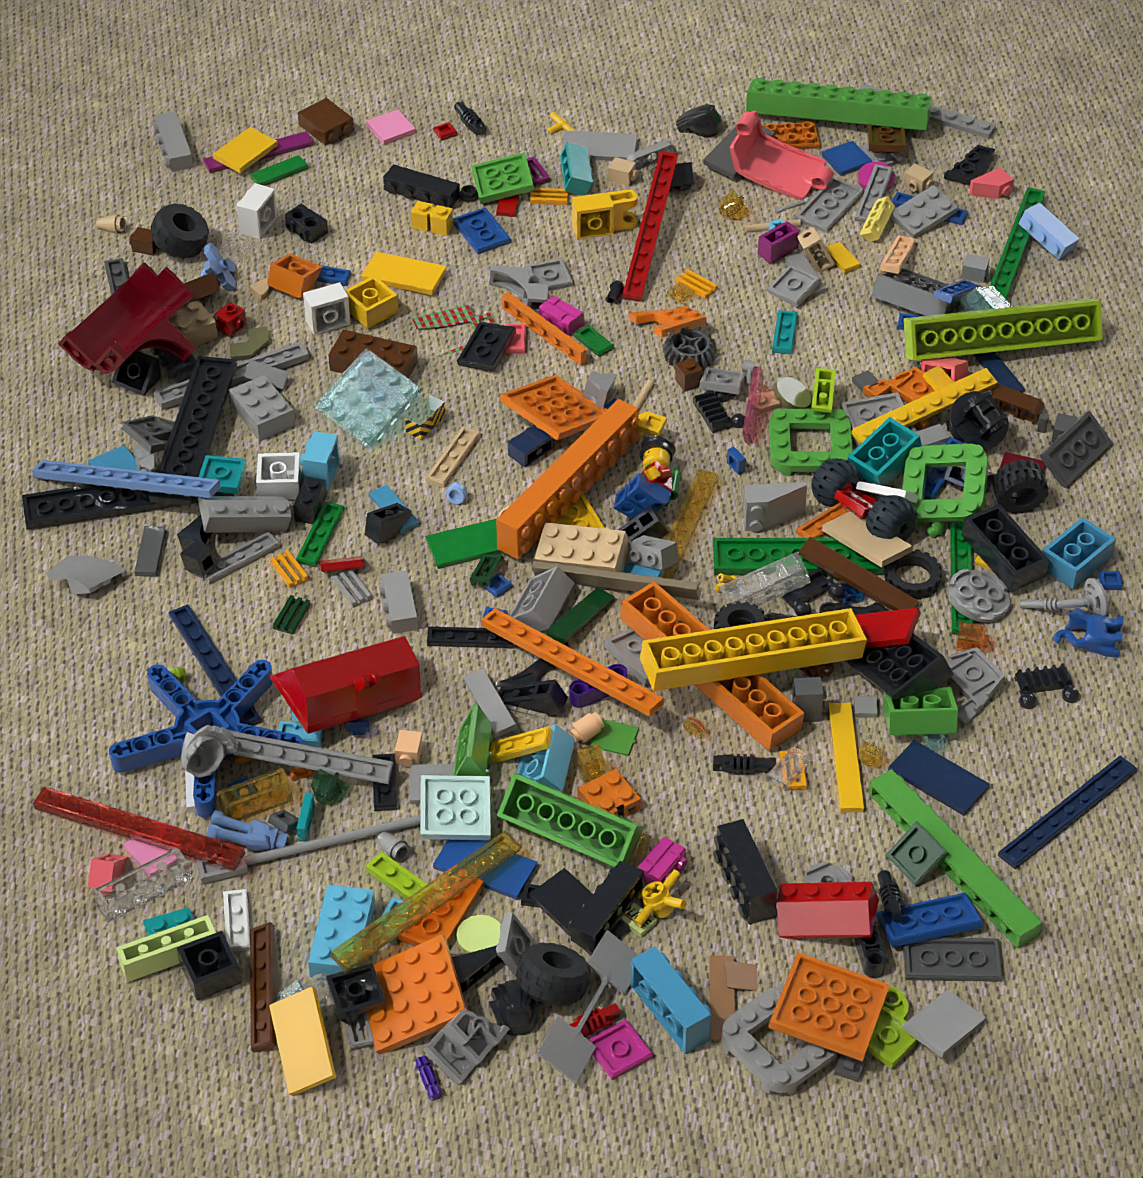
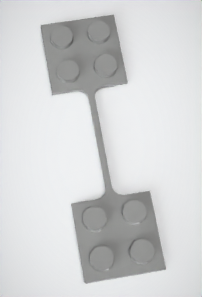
M608 930L603 934L588 961V966L601 977V984L577 1027H572L558 1016L537 1051L540 1057L573 1083L578 1081L596 1048L593 1043L582 1035L581 1028L606 984H611L622 994L626 993L631 981V959L638 956L636 952Z

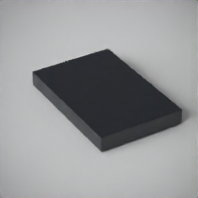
M479 322L457 359V364L463 367L494 372L516 334V328Z

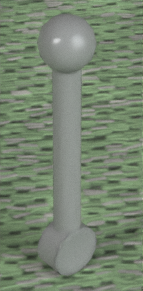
M806 197L802 201L784 207L778 206L775 208V212L780 213L783 210L807 204L810 198Z

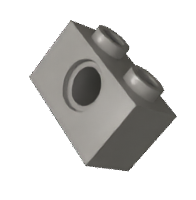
M643 535L628 542L629 563L659 570L678 563L677 542Z

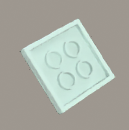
M421 775L420 839L490 840V776Z

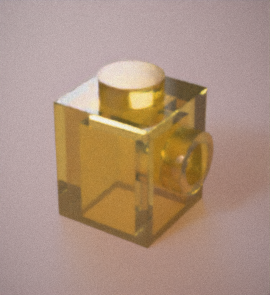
M599 744L577 748V767L583 783L592 781L605 774V759Z

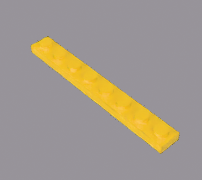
M984 368L852 429L851 434L860 445L889 417L908 428L951 408L961 395L972 391L986 392L995 388L998 382L989 370Z

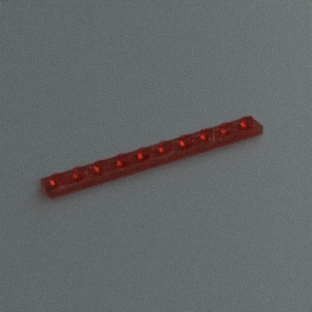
M45 786L33 802L34 809L233 871L236 870L245 855L244 847Z

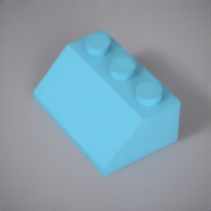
M555 724L550 727L553 731L550 748L521 756L517 774L525 775L563 791L575 739Z

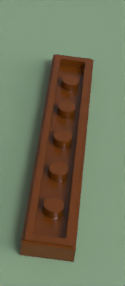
M809 537L799 550L798 555L891 610L916 608L919 604L917 599L812 537Z
M271 922L250 929L251 1051L254 1053L276 1047V1033L269 1006L276 1003L275 926Z

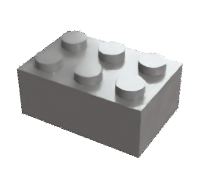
M265 375L229 389L232 408L259 441L295 426L293 409Z

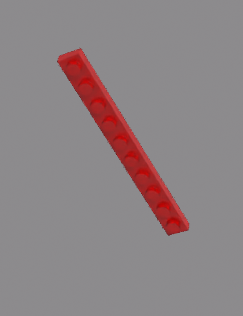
M664 151L659 153L623 290V299L642 301L678 154Z

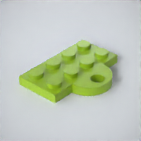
M890 986L886 998L893 997L897 1002L891 1004L884 1001L867 1052L892 1069L919 1041L903 1030L908 1014V1001L905 995L897 988Z

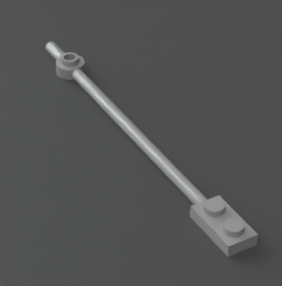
M420 815L245 857L243 851L238 850L196 860L201 882L204 884L248 873L247 865L381 834L382 832L419 825Z

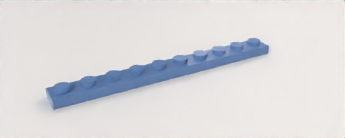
M42 460L32 470L34 478H42L44 480H59L61 482L85 483L96 486L128 488L131 490H145L202 498H211L221 487L220 481L216 479Z

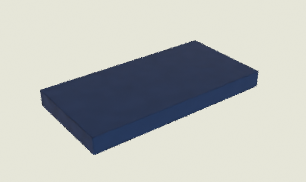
M915 740L888 767V771L892 769L908 784L963 816L988 790L990 783Z

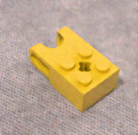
M621 190L572 197V227L576 238L584 239L614 234V231L635 228L638 224V219L633 212H626V210L637 206V193L634 190Z

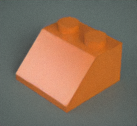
M288 253L270 265L267 285L273 287L276 291L285 292L293 298L300 299L303 297V293L312 289L323 266Z

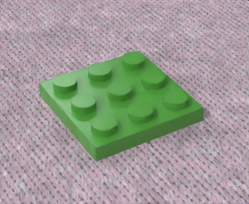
M525 152L471 166L480 204L535 190Z

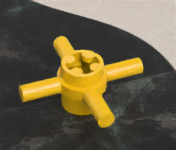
M673 870L663 884L661 882L648 884L637 898L643 899L645 907L634 920L636 926L641 927L652 913L656 918H664L670 915L675 907L680 909L686 908V900L672 897L669 891L680 878L681 874L679 871Z

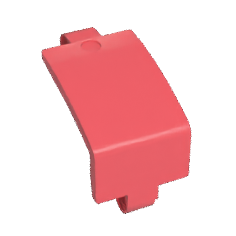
M757 111L744 112L736 125L737 136L730 146L734 169L737 173L766 188L800 200L806 198L811 188L823 190L827 187L834 172L825 166V159L794 148L765 134Z

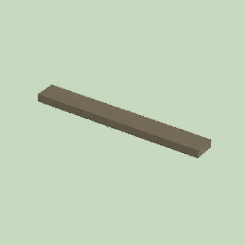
M533 561L532 564L535 576L559 566L574 583L637 592L655 581L672 597L700 600L701 596L697 582L542 561Z

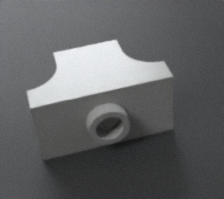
M592 371L587 379L583 397L592 400L596 407L603 409L608 398H612L616 389L614 383L617 374L611 372L599 374Z

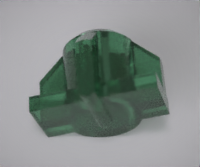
M319 769L314 775L310 786L315 799L321 804L329 805L341 801L350 784L339 779L338 772L331 775Z

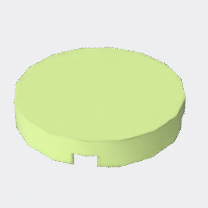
M476 915L467 918L460 924L457 930L456 937L459 948L466 954L496 946L499 943L501 924L496 919L486 915Z

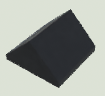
M137 351L115 370L111 383L144 396L161 379L159 359Z

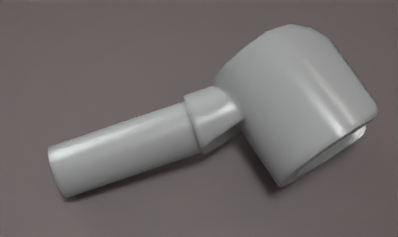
M748 360L744 361L742 371L747 372L746 385H751L755 363Z

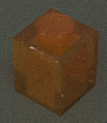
M960 622L956 651L962 652L978 647L983 652V647L988 648L989 635L985 634L986 625Z

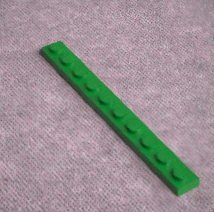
M1027 187L991 281L989 290L992 292L995 290L998 293L996 296L1001 299L1003 298L1005 301L1030 238V234L1019 225V222L1025 210L1038 203H1043L1045 197L1044 190ZM986 295L982 310L999 308L989 299V295Z

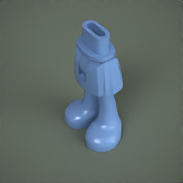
M215 810L212 814L211 824L208 827L205 846L207 850H214L220 841H231L247 846V850L269 851L270 847L271 850L286 847L289 834L281 833L278 828H274L257 819H253L252 823H246L229 818L222 811ZM224 828L235 829V830L242 831V832H244V833L235 832V831L227 830V829H224Z

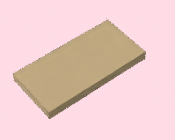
M853 510L822 525L823 532L880 567L912 552V545L899 537L888 539L872 535L866 527V519L857 517Z

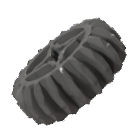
M682 328L680 333H669V337L664 342L663 352L665 361H668L669 365H673L674 369L676 363L694 358L699 366L705 370L706 366H711V363L714 362L717 347L715 339H712L711 334H706L705 330L699 331L698 328L696 330H685Z

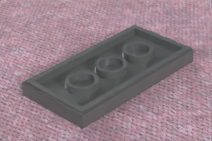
M762 126L765 134L773 138L775 137L774 131ZM736 127L703 159L704 165L732 179L739 174L734 169L730 146L737 136Z
M1089 410L1080 416L1039 456L1058 483L1066 488L1113 442Z
M933 938L903 945L905 980L1002 982L999 938Z

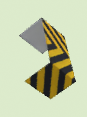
M429 395L430 409L434 412L421 425L405 418L406 433L420 440L445 417V402Z

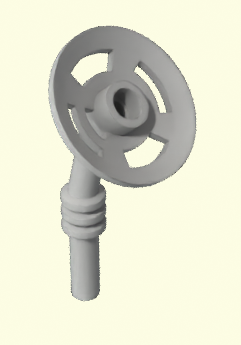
M1089 578L1085 581L1083 598L1020 600V608H1038L1045 611H1053L1054 609V611H1057L1061 608L1086 607L1091 614L1096 613L1105 617L1108 614L1106 593L1101 583L1095 578Z

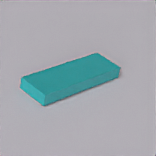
M778 310L772 353L791 355L798 312Z

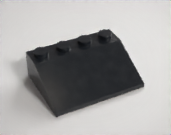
M912 634L909 644L865 648L862 658L846 661L848 665L893 700L935 689L954 675L945 657L915 634Z

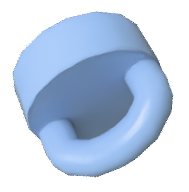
M457 481L446 490V498L452 504L463 503L468 494L466 488Z

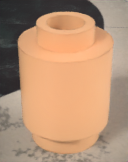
M596 712L588 713L571 725L572 730L570 733L577 742L581 740L582 743H585L600 733L605 725Z

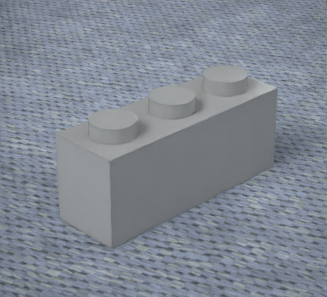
M407 570L382 574V583H378L380 596H385L382 599L383 611H388V614H385L386 626L391 627L392 634L418 630L417 614Z

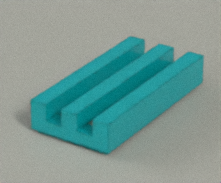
M305 792L297 824L298 841H308L315 810L313 793Z

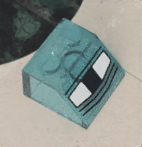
M994 286L974 288L960 299L963 312L1012 307Z

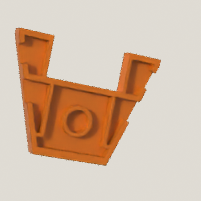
M681 306L679 309L629 312V319L635 324L652 321L662 324L654 326V334L662 338L667 337L670 331L676 334L680 333V328L687 327L689 330L707 324V316L691 309L689 306Z
M915 367L896 374L893 379L880 380L877 385L864 386L863 394L868 397L886 395L889 392H898L901 399L910 403L935 390L924 379L923 375L925 372ZM932 417L916 423L914 426L920 430L926 429Z

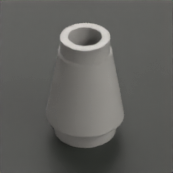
M387 832L379 834L377 843L380 844L390 858L398 862L407 858L410 848L406 841Z

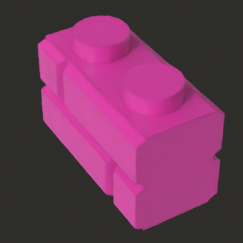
M554 295L539 307V315L557 326L566 335L570 336L584 325V313Z
M663 837L637 867L644 870L646 885L652 882H661L663 884L673 870L683 871L688 862L686 859V849L677 843L675 844L674 841L667 837Z

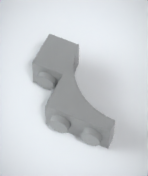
M491 265L489 285L500 286L514 292L522 299L525 305L539 313L540 305L545 301L547 302L548 284L528 283L529 268Z

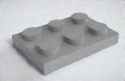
M933 185L894 209L890 218L911 237L915 238L957 213L958 207Z

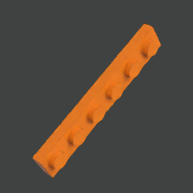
M509 292L502 295V309L521 323L526 324L528 328L580 366L587 363V349L583 345L577 343L569 335H566L557 326L551 324L543 316H540L531 307L522 303Z

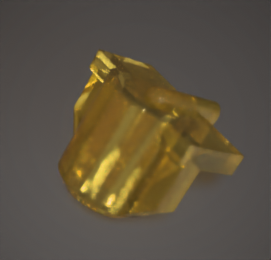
M734 189L730 190L728 195L721 198L719 207L721 216L735 221L747 216L749 210L742 202L744 196L739 197Z

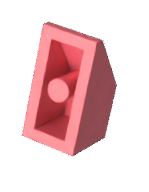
M997 168L971 180L969 194L971 196L995 199L1003 196L1006 197L1012 193L1014 179L1001 168Z
M955 358L922 360L921 370L924 372L939 365L953 382L968 376V361Z
M105 853L92 858L88 887L95 888V891L99 893H109V890L117 888L128 857Z

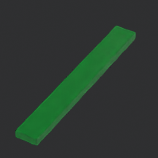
M950 521L951 578L960 570H972V547L961 536L964 525L963 521ZM951 604V634L973 636V620L962 615Z

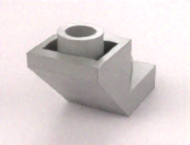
M140 444L136 446L134 453L138 471L157 473L155 453H149Z

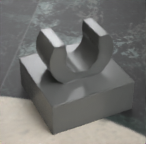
M841 1054L834 1074L858 1082L865 1066L866 1058L862 1062Z

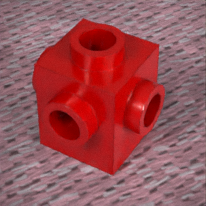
M232 302L214 314L216 328L230 337L246 325L245 310Z

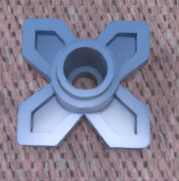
M212 243L204 246V254L208 261L204 263L203 270L200 272L201 277L213 272L214 276L218 277L222 287L228 292L236 289V281L231 275L236 272V264L229 258L223 259L218 248Z

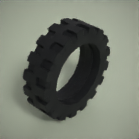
M915 549V551L885 566L884 578L886 582L911 597L920 600L923 597H930L940 587L942 578L941 564L937 563V559L934 556L931 557L928 552L923 553L921 550ZM906 565H915L927 570L930 578L925 582L912 584L901 580L896 575V571Z

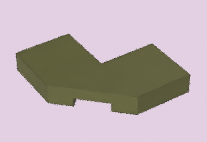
M267 327L248 329L249 342L230 344L231 359H237V361L251 359L256 356L258 351L269 345Z

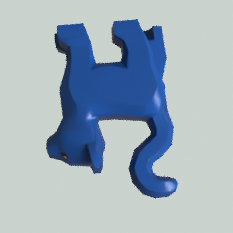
M1075 608L1074 611L1068 614L1069 621L1065 626V630H1059L1054 634L1053 639L1057 644L1060 643L1061 638H1066L1075 647L1084 648L1087 651L1106 657L1119 658L1120 650L1115 648L1116 642L1122 641L1123 633L1120 630L1121 626H1123L1124 616L1110 619L1100 614H1088L1080 608ZM1084 629L1085 636L1082 639H1078L1070 631Z

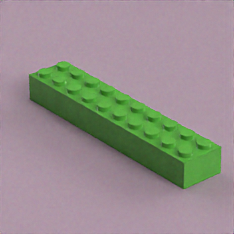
M756 78L752 80L747 91L746 112L757 111L758 114L927 130L931 115L932 97L922 93L911 95L908 92L892 93L889 90L874 91L871 88L860 90L851 86L840 88L836 85L820 86L818 83L802 84L799 81L789 83L780 79L769 81L765 78Z

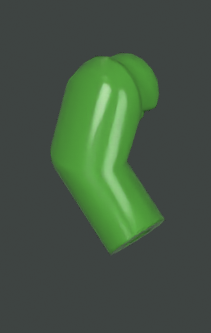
M932 522V526L927 529V532L932 538H935L943 533L946 528L945 523Z

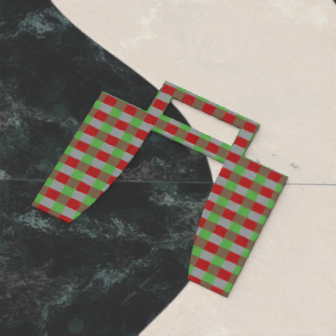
M469 304L412 318L416 329L438 328L470 322L475 330L479 320L488 318L490 323L497 324L491 312L474 316ZM466 345L447 351L439 356L462 351Z

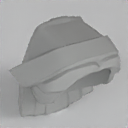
M206 725L194 734L187 732L181 753L182 766L187 772L197 778L212 775L220 767L225 755L238 750V744L228 729L220 728L216 725Z

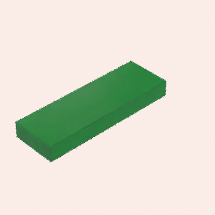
M300 155L253 172L250 175L256 184L266 186L308 169V164Z

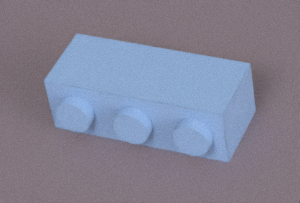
M1041 203L1025 210L1019 222L1020 226L1058 260L1074 251L1080 240Z

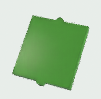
M602 719L605 727L594 736L590 747L628 756L632 745L636 743L635 737L639 727Z

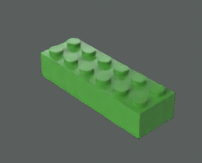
M514 773L497 814L500 818L614 867L619 861L630 865L645 827L517 773Z

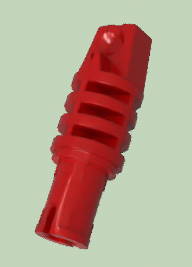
M615 1003L605 1008L600 1006L592 1010L581 1028L582 1035L587 1037L611 1026L612 1021L620 1017L621 1012L617 1004ZM584 1014L576 1017L574 1022L569 1025L577 1027Z

